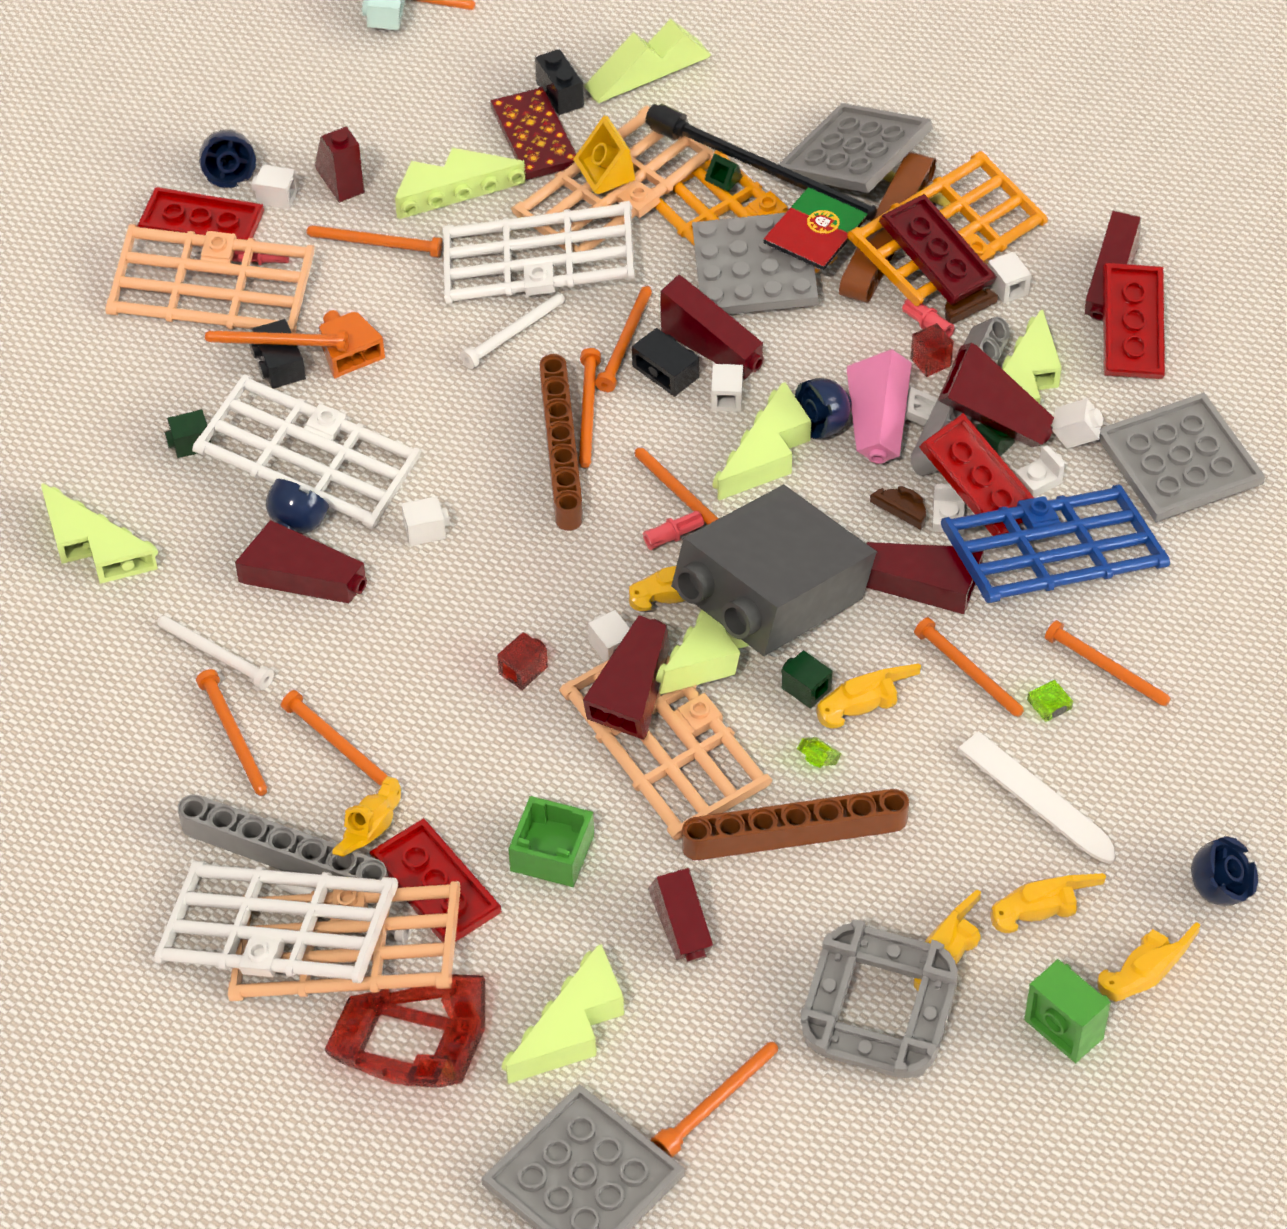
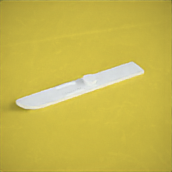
M978 731L958 747V751L1084 852L1107 864L1114 862V846L1110 838L1100 827Z

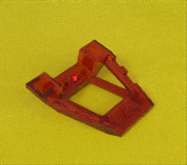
M452 974L451 988L437 989L436 986L414 987L392 993L389 989H382L377 993L368 992L350 996L324 1050L328 1056L341 1064L396 1085L440 1088L461 1084L485 1031L486 980L483 975ZM442 998L441 1002L449 1018L396 1004ZM380 1015L444 1031L435 1054H417L413 1064L365 1052L364 1049Z

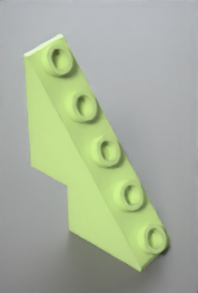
M670 18L649 42H646L633 32L584 87L595 101L601 103L709 58L711 53L696 37Z
M457 148L451 149L444 167L411 161L395 196L397 218L402 219L524 184L526 181L525 163L523 160Z
M1040 310L1036 317L1032 316L1026 327V334L1024 337H1018L1013 355H1008L1002 366V369L1039 404L1041 397L1038 390L1059 388L1062 368L1043 310Z
M786 382L782 383L778 390L771 392L767 406L764 410H759L751 430L744 432L740 446L736 451L733 450L730 453L724 470L722 472L718 471L715 475L712 487L717 489L718 500L792 474V452L790 448L810 441L811 420Z
M44 483L41 484L62 564L92 556L100 584L158 569L155 559L158 555V550L151 542L142 541L125 527L120 528L111 523L104 515L90 511L80 501H73L63 495L56 487H49Z
M701 610L695 627L690 626L687 629L682 645L674 647L669 663H663L656 675V681L661 683L659 694L735 675L740 656L739 648L749 645L741 639L732 637L722 624Z
M602 944L598 945L593 952L588 951L585 954L579 970L574 976L570 975L567 977L561 987V993L555 1001L551 1000L546 1004L542 1011L541 1019L535 1026H530L525 1031L520 1046L515 1052L511 1051L506 1055L501 1069L507 1074L508 1084L596 1056V1038L591 1025L624 1015V997Z

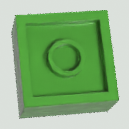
M530 796L508 848L510 871L574 888L594 837L593 812Z
M1057 959L1029 984L1024 1021L1076 1064L1104 1039L1111 1002L1106 995H1101L1072 971L1071 966Z

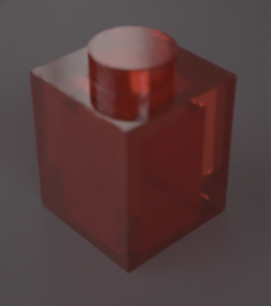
M936 323L912 334L910 359L926 377H929L952 365L954 342Z
M525 632L518 635L497 654L499 675L521 690L525 689L548 668L546 646L541 640L532 638Z

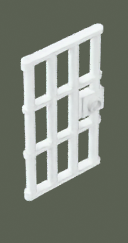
M630 201L619 202L617 205L572 211L566 209L564 212L513 219L507 217L498 221L454 226V224L443 226L444 294L446 304H452V301L504 294L511 296L513 293L526 292V296L553 293L556 287L568 286V288L579 284L629 278V280L635 279L631 224L632 204ZM624 215L625 224L578 231H572L571 222ZM564 223L565 232L511 239L510 230ZM503 232V241L451 247V238ZM621 236L626 238V245L578 252H573L572 243ZM565 244L566 253L511 260V251ZM504 252L503 262L452 268V259ZM627 257V266L574 273L573 264ZM566 265L567 274L554 276V266ZM524 271V280L512 282V272ZM505 273V283L452 289V280Z
M243 374L192 448V451L203 456L207 454L250 473V476L254 478L260 477L271 483H274L278 478L301 485L299 490L307 494L311 490L329 504V508L362 522V525L371 529L377 526L379 519L421 454V449L417 447L413 449L366 429L363 424H355L346 420L347 415L323 404H319L318 407L310 405L305 399H296L254 381L247 374ZM244 390H247L287 407L292 411L283 420L243 403L238 399ZM231 410L278 431L272 440L269 441L223 420ZM300 414L310 417L304 428L294 425ZM217 431L263 451L257 462H254L212 444L209 440ZM340 431L350 434L344 445L334 442ZM289 435L336 455L330 466H327L280 446L285 436ZM361 439L407 460L399 470L357 452L352 448L357 440ZM273 455L322 478L314 488L265 466ZM347 460L393 480L387 491H384L340 472L338 469L343 461ZM330 481H333L377 500L379 503L372 513L325 493L324 490Z
M193 861L155 952L154 960L159 964L169 961L219 966L221 970L239 968L243 975L274 977L275 972L286 973V976L291 977L300 974L350 979L353 983H362L390 904L395 896L398 881L396 878L388 877L378 880L332 876L329 872L309 874L266 870L265 867L260 866L252 869L208 865L204 861ZM200 878L250 882L245 897L194 892ZM263 883L316 888L311 902L257 898ZM328 889L381 893L376 908L323 904ZM189 905L239 910L234 924L183 920ZM252 911L305 916L300 931L246 926ZM318 917L371 922L365 937L313 932ZM177 933L228 938L222 953L172 948ZM240 940H248L243 955L235 954ZM285 943L294 944L289 959H281ZM307 945L360 950L355 966L302 961Z

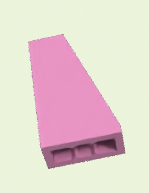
M893 349L847 366L856 450L867 457L869 461L876 464L885 463L900 456L912 362Z

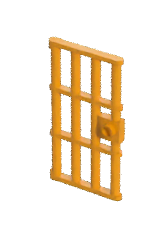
M717 150L714 151L715 154H718V155H720V156H722V157H724V158L730 160V159L726 156V154L721 153V152H719V151H717ZM709 160L673 186V191L699 216L686 223L660 197V203L654 207L677 229V233L681 237H685L693 245L692 222L719 220L718 217L729 210L738 217L786 213L788 211V206L772 191L766 193L759 182H754L741 169L742 178L738 183L744 189L733 196L728 191L705 181L707 173L705 170L709 168L711 162ZM695 176L722 202L709 209L682 183ZM753 196L755 200L746 207L741 204ZM836 255L835 258L830 262V264H832L833 262H835V260L837 259V255ZM814 267L815 273L820 271V269Z
M978 151L971 156V160L942 178L937 177L933 179L932 184L900 204L895 203L891 205L890 210L887 212L923 194L930 199L940 192L951 204L939 211L946 219L960 212L970 222L957 232L984 263L987 264L989 260L994 258L996 252L1006 250L1008 244L1036 226H1043L1048 222V218L984 152ZM979 167L991 177L962 197L950 187V185ZM999 186L1010 196L1009 199L982 216H979L969 206ZM1018 206L1030 216L1001 236L989 226V224ZM881 215L863 227H856L849 231L847 234L849 240L915 306L922 304L923 299L937 291V288L930 281L916 290L905 279L919 270L912 260L896 270L885 259L901 249L894 239L877 250L866 239L883 228L879 222ZM979 231L990 243L986 244L975 233Z

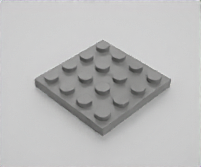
M841 103L778 165L821 184L869 193L933 129L932 122L928 118Z
M785 213L692 222L699 290L728 314L819 305L814 267L763 244L765 236Z
M1205 392L1100 428V443L1155 522L1264 484L1265 475Z
M579 1084L481 1179L482 1185L535 1229H631L685 1175V1168Z

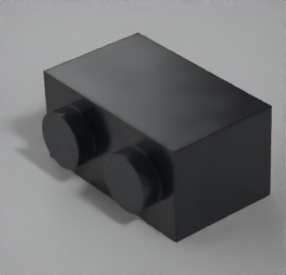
M557 49L536 56V82L539 87H543L558 115L583 108V82L563 52Z
M286 319L252 328V332L292 333ZM249 344L253 358L259 357L258 368L262 379L268 378L271 388L274 389L306 379L304 361L297 345Z
M657 327L632 346V367L674 397L699 379V357L696 353L686 349L676 342L671 335L665 334Z

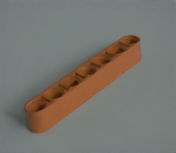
M909 152L903 158L878 206L875 218L890 210L891 205L895 203L900 204L929 186L936 170V158ZM883 227L866 239L877 250L892 241L893 237ZM858 247L841 278L839 295L868 303L884 274ZM894 253L885 258L889 263Z
M548 354L540 360L539 366L555 522L560 529L571 531L581 526L583 511L567 365L561 355Z
M886 789L693 817L685 821L682 826V851L689 859L705 860L897 832L902 830L907 824L909 798L906 793L899 789Z

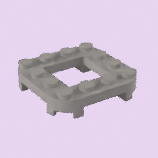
M852 920V923L842 925L831 933L828 932L822 942L821 955L805 1006L801 1010V1026L805 1043L817 1054L847 1064L898 1078L922 1076L937 1057L957 989L958 969L953 957L944 948V945L932 939L931 943L865 926V921ZM856 962L921 979L903 1039L838 1022Z

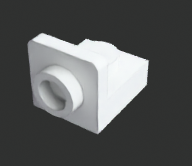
M910 387L908 389L904 421L908 419L925 426L938 398Z
M1046 445L1041 448L1040 459L1016 470L1015 475L1035 498L1062 484L1065 464L1062 457L1058 453H1054Z
M935 484L932 532H944L941 527L942 518L949 517L954 519L964 517L965 502L950 484ZM963 529V530H958V532H959V533H963V532H964V529Z

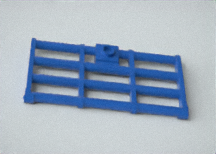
M1120 484L1113 485L1110 489L1068 497L1061 495L1052 500H1047L1046 496L1018 501L1016 507L1007 508L1004 506L999 507L995 511L954 519L949 517L941 519L943 531L980 590L986 603L998 602L1001 598L1044 589L1045 591L1054 590V587L1098 578L1110 579L1113 575L1152 567L1160 569L1170 566L1169 556L1163 550ZM1116 500L1123 511L1080 519L1073 508ZM1056 511H1061L1067 522H1060ZM1021 518L1027 529L1021 530L1015 519ZM1003 522L1009 533L964 541L958 530ZM1131 522L1137 533L1094 541L1087 530ZM1075 533L1081 544L1037 553L1029 543V541ZM1017 544L1023 554L1022 556L978 564L972 555L974 552ZM1145 544L1151 555L1108 564L1101 552ZM1089 555L1095 564L1094 567L1049 575L1043 565ZM1031 567L1037 577L1035 579L992 587L986 575Z

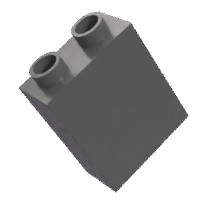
M783 484L684 537L671 587L677 590L678 594L686 602L697 605L722 624L732 637L743 640L762 656H766L862 600L877 551Z

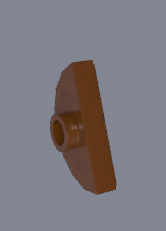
M985 288V291L979 290L953 305H950L947 301L945 304V319L949 323L954 324L996 303L998 295L992 290Z
M898 486V489L884 490V488H881L870 495V502L920 530L926 522V508L923 504V498L914 490Z

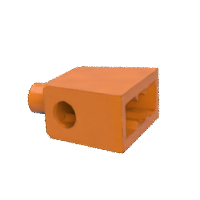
M331 310L324 315V323L319 326V334L337 335L339 330L348 332V348L346 352L338 351L337 347L322 346L334 378L385 358L383 337L358 312H351L340 316L338 311Z

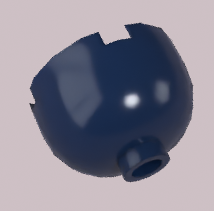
M220 130L212 133L204 140L199 152V164L203 174L211 184L221 188H234L239 186L237 183L251 178L256 168V155L252 144L243 134L234 130Z
M815 378L800 383L796 388L795 397L811 420V438L823 439L840 432L849 420L851 398L836 381L827 378Z
M278 478L271 486L266 498V510L270 519L300 534L312 532L319 527L327 515L329 504L311 490L307 494L299 490L301 485Z
M1224 836L1208 842L1199 849L1192 860L1191 876L1193 884L1201 897L1209 903L1224 907L1246 901L1257 890L1258 872L1254 861L1249 863L1248 858L1244 854L1248 852V849L1236 838Z

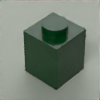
M203 410L168 417L169 430L164 431L168 449H175L177 459L198 454L192 451L193 444L208 426Z
M804 650L795 658L788 659L782 667L781 688L810 709L832 690L833 671Z

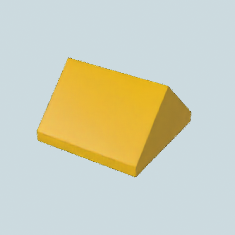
M603 115L573 158L596 194L604 193L635 180L630 149L609 117Z

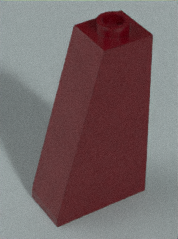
M1112 211L1085 300V315H1089L1095 320L1103 321V266L1105 263L1133 265L1139 247L1140 216Z
M678 274L660 291L662 332L671 335L679 343L716 364L743 365V380L761 368L764 362L763 342L687 279Z
M972 342L961 345L937 401L1030 447L1041 446L1043 443H1046L1052 434L1053 427H1051L1054 417L977 345Z
M272 520L266 524L235 561L238 582L348 604L357 594L363 592L367 584L363 562Z
M866 543L877 551L866 588L965 614L976 584L953 546ZM984 551L972 553L978 564L983 563Z
M638 615L583 698L588 720L636 738L645 739L660 683L656 681V675L661 665L666 663L670 648L667 625L657 619H648Z

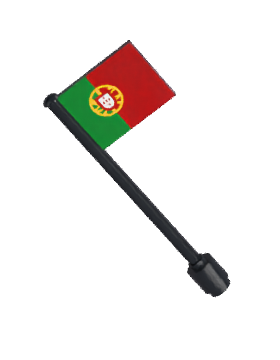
M653 104L646 114L645 124L659 134L673 140L686 136L804 189L805 191L765 236L763 244L822 271L825 270L849 241L848 232L856 227L860 228L866 220L871 221L877 214V207L875 205L870 206L689 125L686 114L669 106Z

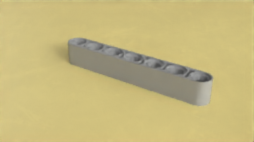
M1002 317L991 318L973 326L964 345L972 342L997 364L1010 336L1009 326ZM939 401L936 402L911 454L912 468L920 476H925L938 470L919 446L962 414V412ZM966 415V417L971 421L972 417Z
M195 794L187 795L179 801L177 806L181 827L187 836L279 870L309 874L329 872L332 876L378 880L387 877L386 866L378 859L356 851L344 857L334 855L332 850L337 846L334 843Z

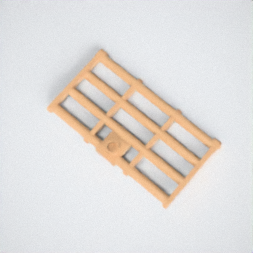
M644 106L638 111V115L617 130L622 139H625L645 123L649 106ZM652 131L630 148L633 169L636 172L634 173L635 180L616 187L602 199L592 193L593 190L588 182L580 185L572 179L581 172L574 162L563 172L559 171L555 174V178L526 200L515 204L511 210L518 218L534 216L529 211L564 185L572 193L545 214L564 212V210L570 209L584 199L592 205L590 208L609 206L615 202L630 201L632 204L631 219L635 216L641 218L660 203L659 197L664 193L672 191L673 186L707 160L711 161L715 153L708 146L683 136L679 137L675 143L644 165L635 158L664 137V135ZM690 147L697 152L694 157L665 179L655 173L685 148ZM647 179L656 186L650 189L641 182ZM624 215L609 217L612 220L603 227L625 224ZM592 220L571 222L572 231L582 229ZM548 225L533 227L543 235L565 232V228L557 232ZM605 239L584 241L579 246L572 243L573 252L592 250ZM565 244L558 245L566 251Z
M129 224L110 296L105 307L106 314L118 315L123 313L164 318L168 322L181 320L227 326V329H234V327L252 329L279 321L237 316L240 303L245 302L292 308L287 323L291 332L296 333L297 321L314 256V245H307V247L259 242L255 241L254 238H248V240L237 239L236 235L231 233L207 231L206 235L195 234L194 231L182 233L140 228L135 224ZM135 239L184 244L181 258L131 251ZM193 246L203 247L200 260L190 259ZM235 250L244 251L241 265L231 264ZM253 253L304 258L301 272L250 266ZM132 263L178 270L175 282L126 277L127 265ZM187 270L238 276L235 289L185 284L183 282ZM247 277L298 283L295 296L244 291ZM121 288L171 294L168 307L118 301ZM180 295L232 301L229 314L177 308Z
M667 655V659H666V663H665V664H668V663H669V659H670V656H669V655ZM609 660L563 684L559 689L563 697L574 704L594 730L597 741L604 743L631 778L634 789L641 791L668 826L667 832L674 840L682 838L684 822H680L652 785L668 775L697 812L696 815L690 818L723 813L768 787L773 781L768 774H764L736 740L734 737L735 732L731 727H726L723 724L722 713L705 692L701 695L696 690L697 685L672 691L664 695H660L658 692L652 714L659 712L688 750L672 759L648 729L645 739L640 740L660 766L645 775L615 738L617 734L621 733L620 731L590 721L586 717L583 703L584 696L579 690L595 682ZM685 696L689 702L673 711L669 705ZM712 729L715 733L713 736L701 743L696 740L695 737ZM722 743L752 779V782L738 790L735 789L707 753ZM696 759L725 798L708 806L679 768Z
M452 881L450 885L397 888L392 902L449 898L448 913L389 917L388 910L370 961H373L371 976H364L362 983H353L350 979L340 978L310 980V975H300L298 981L241 984L243 974L239 968H232L228 987L229 1001H243L245 997L299 994L300 997H307L308 994L363 990H371V993H377L380 989L436 986L437 989L451 988L460 899L459 881ZM333 889V892H327L323 904L368 908V903H378L381 893ZM312 891L311 894L257 898L311 902L315 891ZM252 912L246 926H250ZM318 917L313 932L329 934L367 932L371 922L330 918V921H318ZM303 922L254 925V927L300 931ZM446 927L445 941L442 943L385 946L387 931ZM240 940L235 954L243 955L248 940ZM307 945L302 961L321 963L356 962L360 950H314L315 946ZM283 952L281 959H289L291 952ZM443 956L441 972L382 975L383 960Z

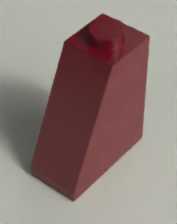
M346 126L322 135L316 155L315 169L337 201L340 203L365 193L359 143Z
M689 867L657 876L648 890L676 960L686 958L687 963L707 957L705 952L713 947V943Z

